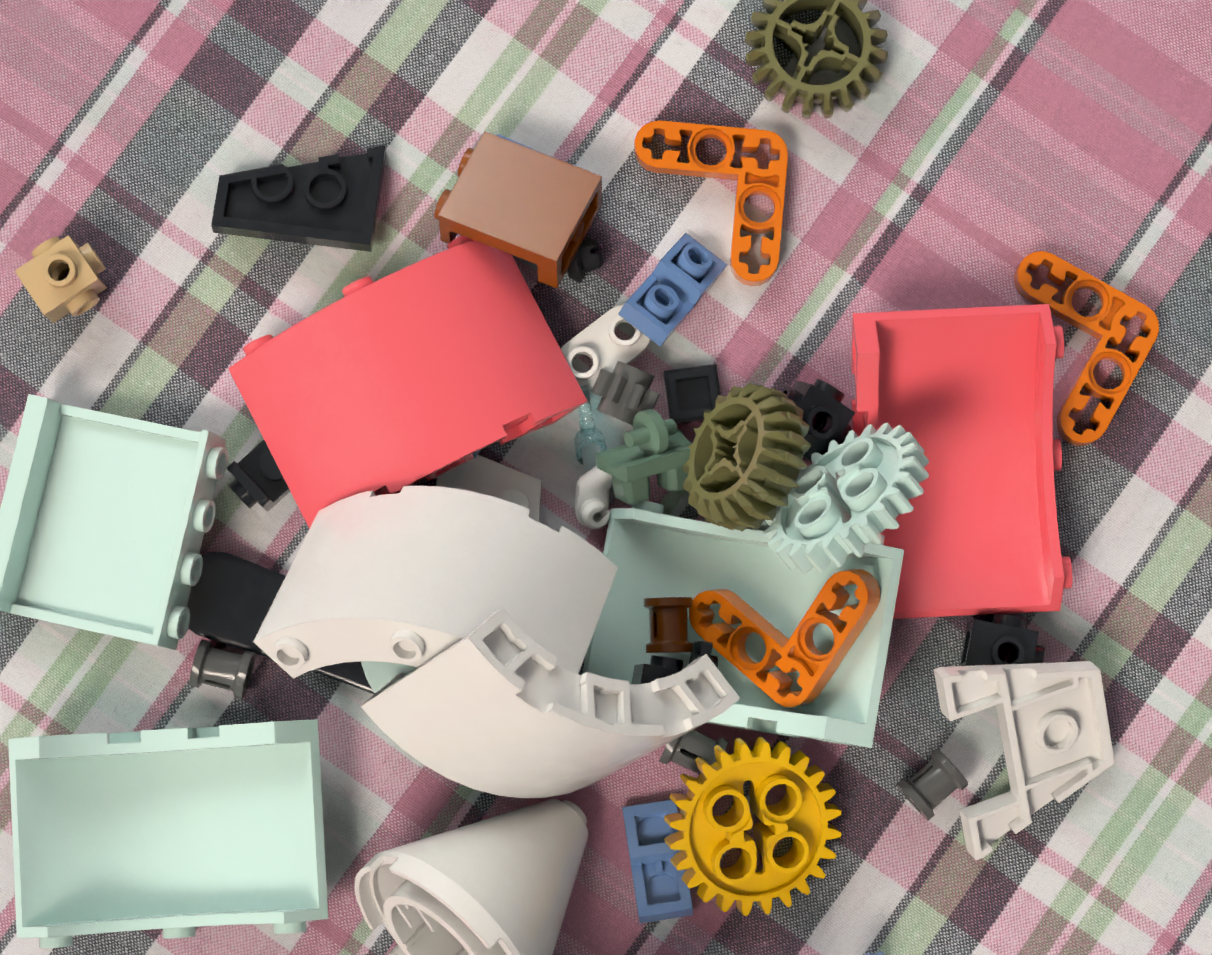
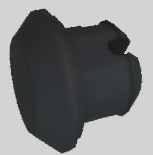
M589 237L583 240L566 272L569 278L578 283L584 279L583 273L600 269L604 263L601 252L591 254L599 249L596 239Z

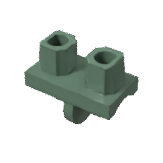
M646 409L635 415L633 430L625 432L624 441L626 444L596 453L597 468L612 475L615 498L634 505L649 500L651 496L649 476L657 474L658 486L668 491L683 489V483L688 474L682 470V467L689 460L690 448L687 446L693 443L688 441L681 431L677 430L676 422L673 419L663 420L654 409Z

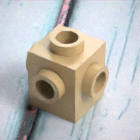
M69 235L62 240L59 237H53L44 241L32 251L33 259L15 270V273L43 315L52 323L57 322L69 313L73 317L85 313L99 302L100 298L97 294L107 288L98 275L106 270L91 245L87 242L79 247ZM69 273V275L67 276V278H65L64 280H62L63 277H64L66 274Z

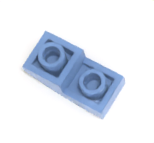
M685 233L659 261L652 274L625 302L618 315L661 347L718 279L727 264Z

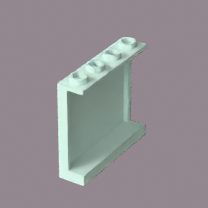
M28 394L0 507V611L176 650L179 639L185 636L190 623V610L187 607L191 586L197 584L202 573L203 558L199 553L204 533L209 532L215 518L216 507L212 499L216 482L223 477L227 468L228 451L225 448L227 439L208 430L201 429V432L60 404L46 397Z

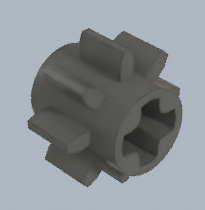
M617 361L612 373L601 369L591 391L602 397L596 410L633 425V419L638 412L654 409L660 394L649 389L655 376L621 361Z

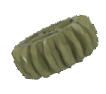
M763 0L762 5L767 13L754 11L750 20L759 30L747 31L745 35V43L757 48L746 53V64L762 66L752 74V82L757 85L770 81L771 84L767 87L764 98L767 101H771L780 93L783 94L785 98L781 110L785 113H789L792 110L794 102L804 104L801 113L805 119L811 117L814 105H820L821 113L825 119L831 118L834 111V101H837L840 108L845 112L851 111L854 103L850 92L857 98L866 100L871 90L865 81L879 83L882 77L880 69L873 64L885 63L888 57V51L876 46L886 41L888 36L887 30L871 28L880 20L881 14L879 10H870L863 13L862 10L868 0ZM807 10L823 11L821 17L811 24H802L794 20L791 24L784 22L799 12ZM839 18L853 31L858 43L859 57L849 53V47L838 40L835 28ZM827 28L823 41L825 42L824 49H821L817 56H813L809 66L805 67L809 54L807 52L808 46L812 45L815 39H819L823 29ZM773 37L785 42L784 48L791 51L797 58L798 64L793 77L777 61L773 49ZM821 70H830L838 74L843 70L849 73L844 78L831 84H808L813 75Z
M748 383L743 388L733 386L728 396L718 395L715 408L713 410H704V421L700 428H693L696 436L693 444L687 446L690 448L689 460L683 465L682 470L688 474L683 483V489L690 493L688 504L695 507L698 514L705 517L706 521L729 530L736 529L743 532L748 527L758 529L763 519L773 521L776 516L777 506H788L789 492L792 488L799 487L796 481L799 472L808 467L802 459L803 454L810 449L811 444L804 439L810 427L802 420L804 410L797 407L793 400L786 397V394L774 388L769 389L763 385Z

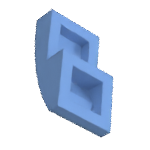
M672 800L622 807L639 922L646 923L692 916L693 906L690 889L681 879L687 869L677 870L670 861L681 850L670 849L664 840L670 834L678 832V830L670 827L664 820L665 815L678 813L677 805Z

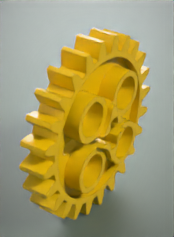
M758 737L753 751H750L747 744L742 739L737 738L735 739L734 754L728 755L719 745L714 746L715 763L710 765L700 757L695 759L697 767L701 772L697 778L681 774V780L689 788L686 795L679 793L670 794L669 798L680 808V813L665 815L664 820L670 827L678 830V832L670 834L664 840L670 849L681 850L670 861L677 870L687 869L681 879L689 889L699 885L697 895L705 903L716 896V905L723 912H727L735 900L737 909L743 916L749 915L753 902H757L766 915L770 914L772 899L776 897L787 907L792 906L790 895L792 889L796 887L806 895L811 893L805 880L809 874L822 879L826 876L817 865L819 859H835L836 854L825 845L826 840L841 837V832L835 826L828 823L829 820L840 816L841 810L834 804L825 803L836 794V791L828 783L819 784L825 773L817 765L807 768L810 760L808 756L799 750L790 757L791 748L782 741H779L771 752L769 742L763 737ZM747 780L751 781L749 804L743 790V784ZM785 784L786 790L783 799L777 804L766 805L765 800L768 791L773 786ZM724 795H733L731 809L721 816H713L712 809L715 802ZM750 809L762 821L756 823L753 827L756 844L745 832V830H749L753 826ZM793 837V845L790 851L781 857H773L775 844L782 838ZM741 848L740 858L733 866L728 868L720 867L722 855L727 850ZM757 849L762 856L763 868L760 872H755Z

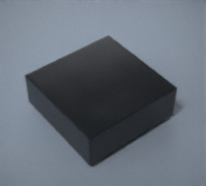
M717 364L664 371L669 419H673L676 425L703 422L704 410H713L718 395H721Z

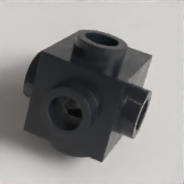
M817 379L814 385L795 381L792 387L787 386L781 391L787 395V398L793 400L797 407L804 410L802 420L810 426L804 439L811 444V447L803 454V462L812 464L811 455L814 452L821 455L828 452L829 443L833 439L839 445L844 443L846 436L851 431L849 422L855 412L841 403L845 396L841 391L820 379Z
M994 614L993 622L973 619L967 623L960 666L1043 663L1045 647L1037 644L1039 631L1025 629L1026 619ZM999 646L1005 647L1009 653L1007 663L1002 662L998 657Z

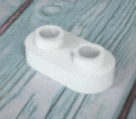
M623 305L616 306L607 311L561 348L583 393L592 391L601 369L612 373L617 361L629 365L639 358L650 345L651 339L635 327V334L629 340H621L615 335V328L619 324L629 323L618 315ZM586 355L592 359L593 366L588 372L580 373L573 368L572 363L577 356Z

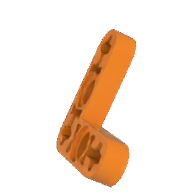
M661 120L651 121L643 125L637 132L634 141V151L638 163L646 170L664 174L737 180L730 253L731 271L738 281L748 286H760L768 282L775 274L779 262L788 150L784 140L774 132L759 129ZM654 134L664 135L665 144L681 146V135L691 136L687 146L688 163H679L680 151L673 150L664 151L662 159H653L651 150L643 148V143H652ZM705 138L718 139L726 148L725 158L716 165L703 164L697 158L695 152L698 143ZM734 140L744 141L741 152L755 153L758 151L759 144L769 145L770 154L778 155L779 160H771L768 169L758 168L757 159L741 157V168H733L731 165L735 154ZM760 194L771 200L774 205V214L769 220L758 223L746 216L743 206L749 197ZM741 229L753 234L773 233V240L762 236L760 256L764 259H769V265H761L758 274L748 273V264L739 262V256H748L752 236L741 237Z
M1046 251L1033 252L1027 255L1016 268L1014 283L1018 293L1035 305L1049 304L1051 314L1098 339L1061 406L1056 419L1057 429L1064 440L1076 446L1089 445L1098 440L1108 428L1157 339L1159 320L1155 312L1145 304L1058 256ZM1042 264L1049 268L1047 278L1056 284L1061 285L1065 280V276L1073 279L1074 282L1063 293L1059 304L1052 300L1059 291L1058 289L1049 284H1043L1038 290L1030 286L1032 276L1026 272L1027 268L1036 270ZM1087 288L1098 294L1101 302L1098 314L1092 317H1084L1075 312L1072 306V297L1075 291ZM1134 316H1137L1143 320L1140 324V329L1146 333L1145 338L1137 336L1130 342L1125 353L1135 355L1134 361L1131 362L1122 352L1108 349L1105 346L1109 341L1116 348L1126 334V328L1120 324V321L1128 322ZM1110 360L1120 367L1122 380L1118 387L1105 389L1096 383L1093 370L1098 362ZM1082 387H1084L1093 397L1107 400L1110 404L1106 408L1099 402L1089 418L1096 425L1095 429L1087 428L1081 434H1078L1072 430L1075 426V421L1069 417L1070 411L1079 413L1090 399V396L1080 394Z
M863 569L843 570L833 574L827 580L789 639L737 594L728 589H714L699 593L693 599V606L689 607V620L692 628L706 642H712L713 648L776 703L783 707H796L813 702L821 694L876 611L880 602V587L874 576ZM856 584L858 587L854 595L860 602L847 605L840 615L830 612L843 608L849 599V593L844 587ZM710 605H721L718 614L725 622L713 624L712 620L715 613L710 608ZM742 623V624H741L740 626H738L736 629H734L732 626H730V625H733V624ZM819 623L827 625L834 635V645L827 654L820 652L813 642V631ZM752 632L759 634L766 645V653L759 663L751 660L745 649L746 639ZM775 665L781 669L769 672ZM798 671L800 676L797 683L802 687V690L792 692L790 687L793 680L786 673Z

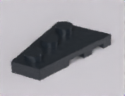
M386 145L368 148L367 153L339 158L338 154L318 157V162L291 167L280 164L219 175L211 223L213 233L372 252L387 154Z

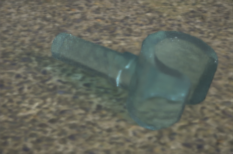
M588 385L580 386L588 402L578 407L580 431L574 437L576 458L582 465H584L582 448L586 444L595 443L599 445L600 452L607 450L604 434L595 426Z

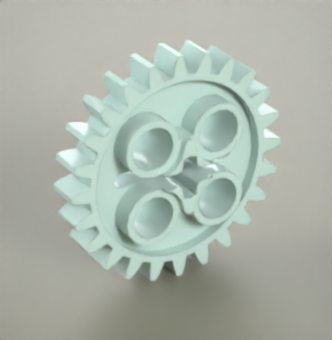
M884 423L878 430L870 424L859 437L854 430H851L846 436L844 443L840 445L833 439L829 443L828 452L824 455L814 452L811 455L812 464L799 472L796 480L799 487L792 488L789 492L788 506H777L774 520H765L770 526L764 531V535L769 540L767 545L790 570L798 567L803 574H806L813 566L819 573H822L828 567L831 560L838 568L842 567L847 555L852 552L858 558L862 557L864 546L871 541L876 545L881 544V532L886 528L897 529L900 526L896 520L899 514L913 511L914 507L908 500L923 494L924 490L919 483L929 477V473L924 468L929 463L928 458L924 454V449L910 432H906L901 425L893 429L889 423Z

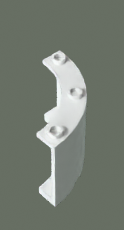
M403 486L400 493L375 496L373 490L362 492L339 500L318 511L253 642L293 679L308 671L344 662L375 661L420 667L462 640L488 616L503 607L527 634L558 657V665L579 674L618 567L598 549L571 530L561 526L557 532L529 518L530 509L494 496L440 486Z
M502 607L488 616L462 640L406 676H403L401 673L396 675L360 707L401 749L423 765L452 781L498 796L547 798L568 794L594 784L724 713L740 697L707 654L694 660L678 673L644 684H629V681L607 678L589 672L583 675L576 674L558 665V657L527 634Z

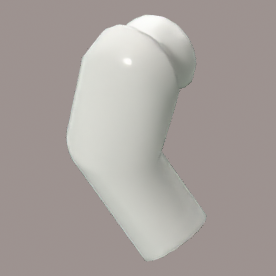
M597 465L578 479L574 503V512L578 522L591 529H599L607 524L610 518V511L608 510L610 488L613 487L612 475L598 469Z

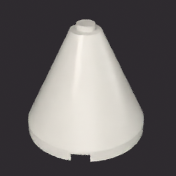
M550 799L380 852L360 869L355 877V895L361 913L370 930H374L382 922L396 941L397 945L388 955H553L589 836L586 827L587 818L583 811L571 801L564 800L562 802L557 799Z

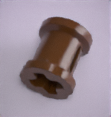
M692 597L644 598V607L649 609L650 642L646 644V653L693 652V644L688 641L687 608L693 606Z

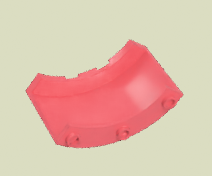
M461 235L447 244V250L409 265L373 282L371 276H367L349 284L342 290L344 298L312 314L274 338L271 334L265 335L250 342L243 348L246 356L231 366L229 371L309 529L318 511L339 500L372 490L375 496L400 493L403 486H411L424 478L431 481L474 458L472 453L497 441L502 446L531 432L554 424L588 402L511 254Z
M1049 304L853 313L851 370L855 378L856 399L851 400L852 411L855 412L852 417V430L859 437L870 424L876 430L884 423H889L893 429L901 425L906 432H910L924 449V454L929 460V463L924 467L929 473V477L919 483L924 490L923 494L908 500L914 507L913 511L899 514L896 517L900 525L897 529L886 528L881 532V535L885 536V546L904 550L893 619L1060 611L1063 589H1071L1072 587L1071 559L1069 556L1061 555L1054 471H1061L1062 469L1060 439H1053L1055 359H1060L1064 356V334L1062 326H1053Z

